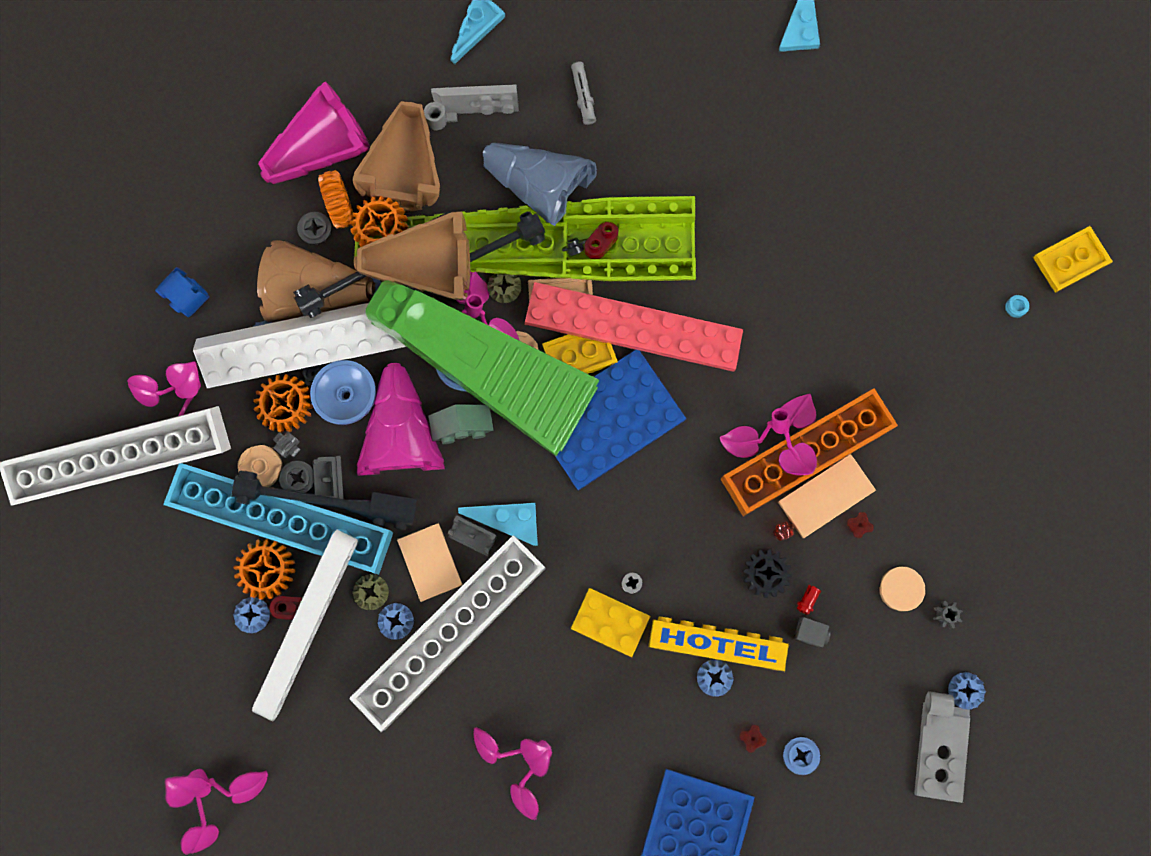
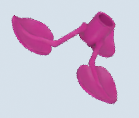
M470 272L469 290L464 291L468 296L465 300L457 299V302L465 304L462 313L472 318L480 316L482 323L488 325L485 319V312L482 310L483 304L489 298L487 284L477 272ZM493 318L488 326L519 340L517 332L507 321L501 318Z
M196 362L170 365L166 370V377L172 387L162 391L158 390L157 382L146 375H134L127 380L128 386L136 400L148 407L156 406L159 403L158 395L175 390L179 398H186L178 416L184 415L190 401L197 395L201 387Z
M811 394L797 397L784 404L781 408L775 409L772 413V421L767 422V427L759 439L755 429L749 426H741L721 436V444L729 453L737 457H751L758 453V444L763 442L772 428L778 434H785L789 448L782 451L779 456L781 468L787 473L794 475L812 474L817 466L814 450L805 443H799L793 447L789 436L791 425L796 428H806L815 422L816 410Z
M475 727V745L478 753L486 762L494 764L497 758L500 759L522 753L529 764L530 771L519 785L513 784L511 786V798L516 808L524 816L536 820L538 804L531 791L525 788V783L533 773L539 777L546 774L550 756L552 755L551 747L544 740L537 743L530 739H524L521 742V749L499 753L495 740L485 731Z
M196 769L188 776L166 778V801L171 807H181L192 802L195 797L201 818V827H193L184 834L181 840L182 852L190 854L204 850L212 845L219 835L217 826H206L201 798L210 793L211 786L227 797L232 796L233 803H244L253 799L261 792L267 781V771L250 772L237 777L231 783L230 791L217 784L213 778L208 779L203 769Z

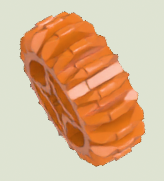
M336 170L324 172V174L319 175L318 182L329 217L337 229L349 227L351 225L350 221L355 218L352 216V206L340 173Z
M380 196L378 201H376L375 197H371L370 203L364 200L363 207L357 205L359 212L352 213L355 219L350 221V224L353 226L351 233L355 235L354 240L359 242L360 247L379 240L369 238L371 236L380 235L384 238L408 229V225L405 223L408 221V218L404 215V209L399 208L398 202H393L389 197L385 200L383 196ZM385 211L384 214H377L376 212ZM376 219L379 221V223H381L383 231L380 229V227H378ZM394 225L392 231L389 233L390 227Z
M285 374L282 380L281 376L276 375L275 381L268 378L269 385L266 386L262 383L261 387L264 390L262 392L256 391V394L260 396V398L254 399V403L258 404L254 408V411L259 413L257 419L263 420L262 425L265 427L269 426L271 431L277 428L278 432L283 433L285 428L286 431L291 432L292 426L299 429L298 422L301 421L305 424L307 421L303 417L305 415L311 416L307 409L314 408L311 403H308L311 401L310 395H307L310 389L304 387L305 383L303 381L298 382V378L295 376L290 379V376ZM291 388L290 391L287 390L283 394L276 393L279 389ZM299 395L300 402L299 407L296 410L294 408V402L297 399L296 396ZM270 398H272L273 405L270 408L271 411L269 412L268 403ZM278 398L282 401L284 400L287 403L286 405L290 407V409L283 407L280 404L281 402L278 400ZM285 413H290L292 415L287 419H276L278 416L281 417Z
M265 539L264 543L261 540H256L255 546L249 543L247 545L249 551L241 550V553L244 555L243 558L236 557V560L240 562V566H234L235 570H239V573L235 574L234 578L242 579L237 583L238 587L245 586L243 593L247 594L250 592V597L252 598L258 595L261 600H264L266 595L268 599H272L274 593L281 595L280 587L287 590L289 587L285 582L293 581V578L288 577L289 573H295V569L289 568L290 565L295 564V561L287 560L291 557V552H285L286 546L284 545L278 547L279 542L273 541L271 544L269 539ZM270 551L278 557L281 567L273 565ZM262 552V555H260L259 561L255 564L250 565L252 559L257 554ZM266 566L274 570H268V572H261L260 570H256V568ZM249 572L256 574L259 587L251 581ZM274 574H279L277 580L272 585L267 587V583L270 582V578Z

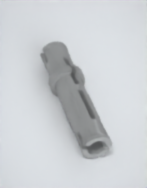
M576 62L571 65L579 99L577 104L581 108L583 123L589 125L596 122L593 110L594 100L590 96L584 64ZM580 78L582 80L583 89L581 88ZM584 98H586V103L588 107L587 109L585 106Z

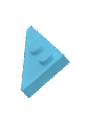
M472 0L471 6L469 5L467 16L464 18L459 31L457 44L454 45L452 50L451 62L454 64L505 18V13L491 0Z
M814 0L797 1L780 44L779 52L819 48L820 41Z
M535 503L458 508L459 514L510 536L514 535L515 538L533 546H538Z

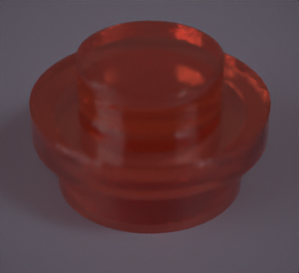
M783 522L776 525V529L772 532L777 537V540H784L794 535V525H788V522Z

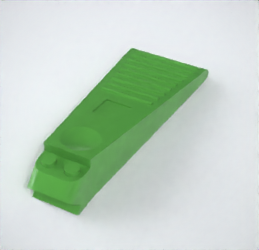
M383 281L366 308V317L371 321V324L400 341L555 456L564 449L598 389L597 384L599 380L417 290L413 291L393 281Z

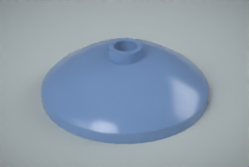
M349 360L335 361L323 367L315 376L310 391L311 402L315 411L326 421L337 425L352 424L362 419L371 410L376 397V385L369 371L359 363ZM349 392L350 397L344 399V394Z

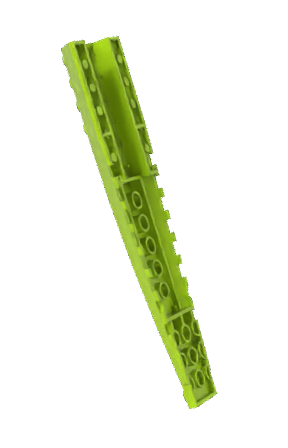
M695 196L611 197L582 200V202L573 203L568 201L566 213L556 226L546 222L538 215L546 232L544 234L545 239L541 243L530 245L529 242L519 238L470 262V272L598 281L696 280ZM528 205L520 206V208L507 209L505 207L490 211L484 209L469 213L463 211L467 231H464L469 240L470 253L516 231L517 222L521 221L519 218L521 214L531 211L532 215H534L536 212L531 207H528ZM434 214V216L427 217L425 215L407 217L408 221L405 223H407L408 229L416 225L427 223L442 214ZM377 221L378 227H380V229L383 231V228L381 227V223H379V221ZM604 222H612L618 227L617 241L600 259H591L586 256L585 243L583 244L584 251L579 254L569 256L567 251H562V248L567 246L566 242L576 237L579 240H587L597 227ZM394 225L390 227L389 233L392 231ZM377 235L375 237L371 236L369 238L379 239L383 238V236ZM356 241L354 257L357 256V249L361 248L359 242Z

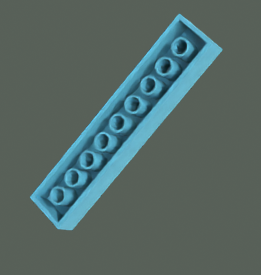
M179 463L163 505L323 556L333 533L339 530L358 539L348 565L375 574L380 573L393 535L392 531L301 501L260 495L255 501L250 500L249 505L236 503V498L231 497L234 480Z

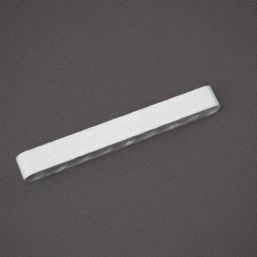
M339 530L333 533L254 703L252 712L271 721H274L279 714L356 548L358 539Z

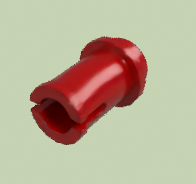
M808 585L801 601L797 602V610L806 615L813 612V606L821 590Z

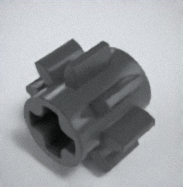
M288 431L285 435L279 432L273 439L277 443L273 448L285 458L289 454L295 457L301 450L297 447L300 441Z
M941 601L942 607H934V610L937 612L933 619L941 622L939 627H945L948 623V627L953 629L955 628V622H962L960 613L963 610L956 608V602H952L948 606L946 601ZM948 612H950V613H951V616H949L948 618H946V617H945V614H947Z

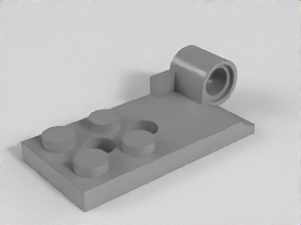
M516 85L431 88L434 102L427 104L424 108L428 127L432 130H441L447 122H457V114L482 113L489 115L493 112L510 114L514 111H519ZM434 114L440 115L438 118H431Z
M930 691L926 694L925 702H923L914 795L963 803L970 709L954 707L953 695ZM942 745H945L948 749V755L945 758H940L937 754L938 748ZM938 769H944L946 772V778L941 782H938L935 778V773Z

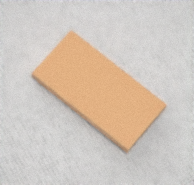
M850 454L778 503L803 539L876 491V489Z

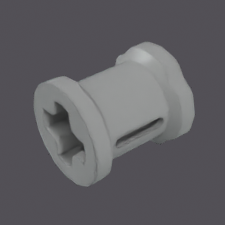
M628 573L625 575L622 581V588L625 592L633 594L641 589L642 579L638 574ZM631 577L632 580H637L636 589L626 586V583L629 581L628 578Z

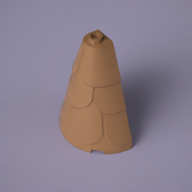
M401 101L383 125L381 133L370 146L369 152L354 172L353 184L362 196L366 194L370 198L375 197L376 201H378L380 196H383L385 200L389 197L393 202H398L399 208H403L404 211L422 210V206L428 205L430 207L437 201L440 183L430 144V132L421 104Z
M451 212L427 223L416 225L396 235H388L358 248L357 256L354 257V267L360 274L381 281L390 280L422 292L427 291L454 300H465L468 295L464 291L469 290L470 250L469 240L464 231H467L464 215L462 212Z
M274 240L271 242V247H266L259 266L257 293L263 302V306L259 307L265 321L272 323L303 317L293 298L295 297L293 292L308 284L311 288L314 287L321 291L357 272V270L340 262L335 263L315 252L311 253L290 242ZM367 276L325 298L324 307L320 308L321 311L327 312L370 302L371 295L375 292V282L371 277Z

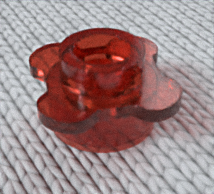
M864 512L859 513L856 518H850L847 521V525L856 538H861L863 534L872 532L874 529L873 524L869 523L867 514Z
M752 725L751 729L746 732L742 731L739 736L746 744V750L751 753L756 748L765 746L767 742L766 738L760 733V727L757 725Z

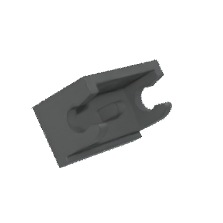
M319 457L317 460H313L315 495L343 499L341 457Z
M456 515L453 521L454 525L448 531V537L488 557L497 539V535Z

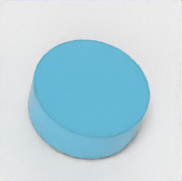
M1015 295L1006 302L1005 308L1010 316L1018 318L1028 312L1029 302L1024 296Z

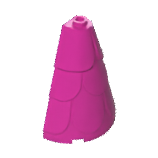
M326 81L315 90L284 132L278 135L258 164L262 170L260 174L267 183L276 184L305 176L310 171L331 166L370 150L369 142L361 127Z
M390 363L388 367L383 369L376 390L373 410L365 431V440L357 463L358 476L380 474L379 471L421 468L423 471L445 469L444 459L436 441H432L430 424L421 407L422 402L405 367H401L400 363Z

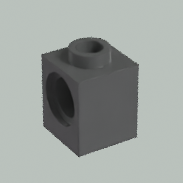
M799 617L793 639L823 648L824 644L827 645L831 632L828 631V625Z

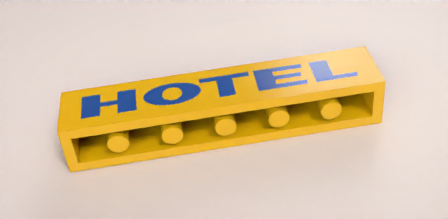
M660 616L658 621L653 620L648 647L785 671L788 644L782 643L783 638L769 636V640L760 639V634L747 632V636L738 635V630L725 628L724 632L716 631V626L703 624L702 628L693 627V622L682 620L680 624L671 623V618Z

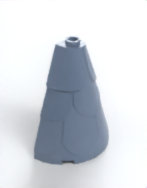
M491 143L483 151L484 167L506 188L513 191L525 204H528L546 222L554 226L566 213L569 195L578 185L587 188L597 173L595 162L589 159L552 153L541 149H530L528 146Z

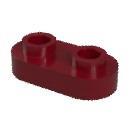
M604 222L600 224L586 240L585 254L591 259L602 258L617 241L619 230L614 223Z
M276 597L270 604V612L275 618L293 620L303 598ZM283 603L287 607L284 612L280 610V606Z

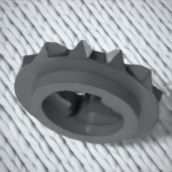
M310 212L299 220L297 231L300 238L307 244L318 245V243L326 242L327 237L331 235L332 226L326 215L320 212ZM314 222L320 228L317 230L316 235L310 230L313 228Z
M303 461L288 463L280 473L281 487L283 490L306 493L313 488V469ZM302 473L301 478L304 483L297 482L294 484L295 479L290 474L299 475Z

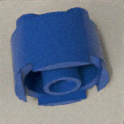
M176 267L158 285L155 291L164 299L168 298L171 301L169 305L176 312H182L189 318L210 296H208L206 290L193 278L184 277L187 273Z

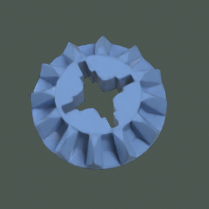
M256 597L242 599L236 605L233 614L235 625L246 633L259 632L267 625L270 618L267 604ZM252 608V611L260 614V616L253 617L250 622V619L243 616V614L249 613Z
M393 603L385 606L379 613L377 624L380 632L387 638L401 639L412 630L414 619L408 607ZM400 612L398 620L401 621V623L404 624V626L396 625L394 628H392V622L389 621L387 617L395 618L396 615H398V613Z
M709 660L699 668L697 674L698 685L704 693L710 696L724 695L731 689L733 683L732 670L726 663L720 660ZM722 670L719 678L723 684L715 682L709 686L712 678L707 672L716 674Z
M968 672L955 675L948 687L949 695L954 697V704L962 709L977 708L984 701L986 691L983 686L984 682L977 675ZM966 684H968L970 689L975 690V692L969 694V697H967L966 693L959 692V689L966 688Z
M798 737L791 739L785 746L783 758L785 765L792 772L806 775L817 768L820 762V752L812 740ZM796 748L802 752L809 751L804 756L807 764L800 759L794 760L798 756Z

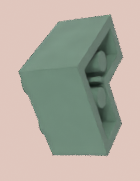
M455 404L429 415L432 441H442V444H451L455 442V439H463L472 436L473 439L483 438L485 433L493 431L490 408L486 405Z

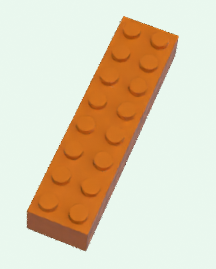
M874 388L790 437L793 447L799 443H805L814 450L817 466L812 474L794 475L787 473L781 468L779 456L782 451L789 449L786 440L725 474L721 481L744 517L886 434L898 425Z

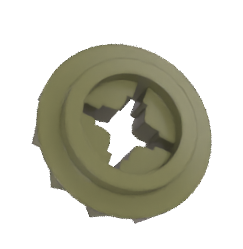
M493 274L489 278L487 285L489 295L500 303L514 301L521 292L519 277L511 274ZM504 279L508 285H511L506 288L505 294H503L502 288L498 287Z
M369 574L362 576L355 583L352 593L354 601L360 608L375 610L384 605L388 598L389 590L384 579L377 575ZM374 586V592L378 595V598L376 596L367 598V593L362 588Z

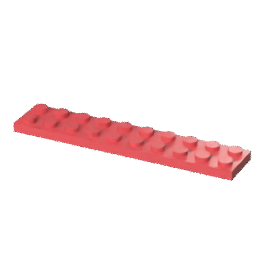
M534 282L525 319V325L733 372L736 370L743 329L537 282Z

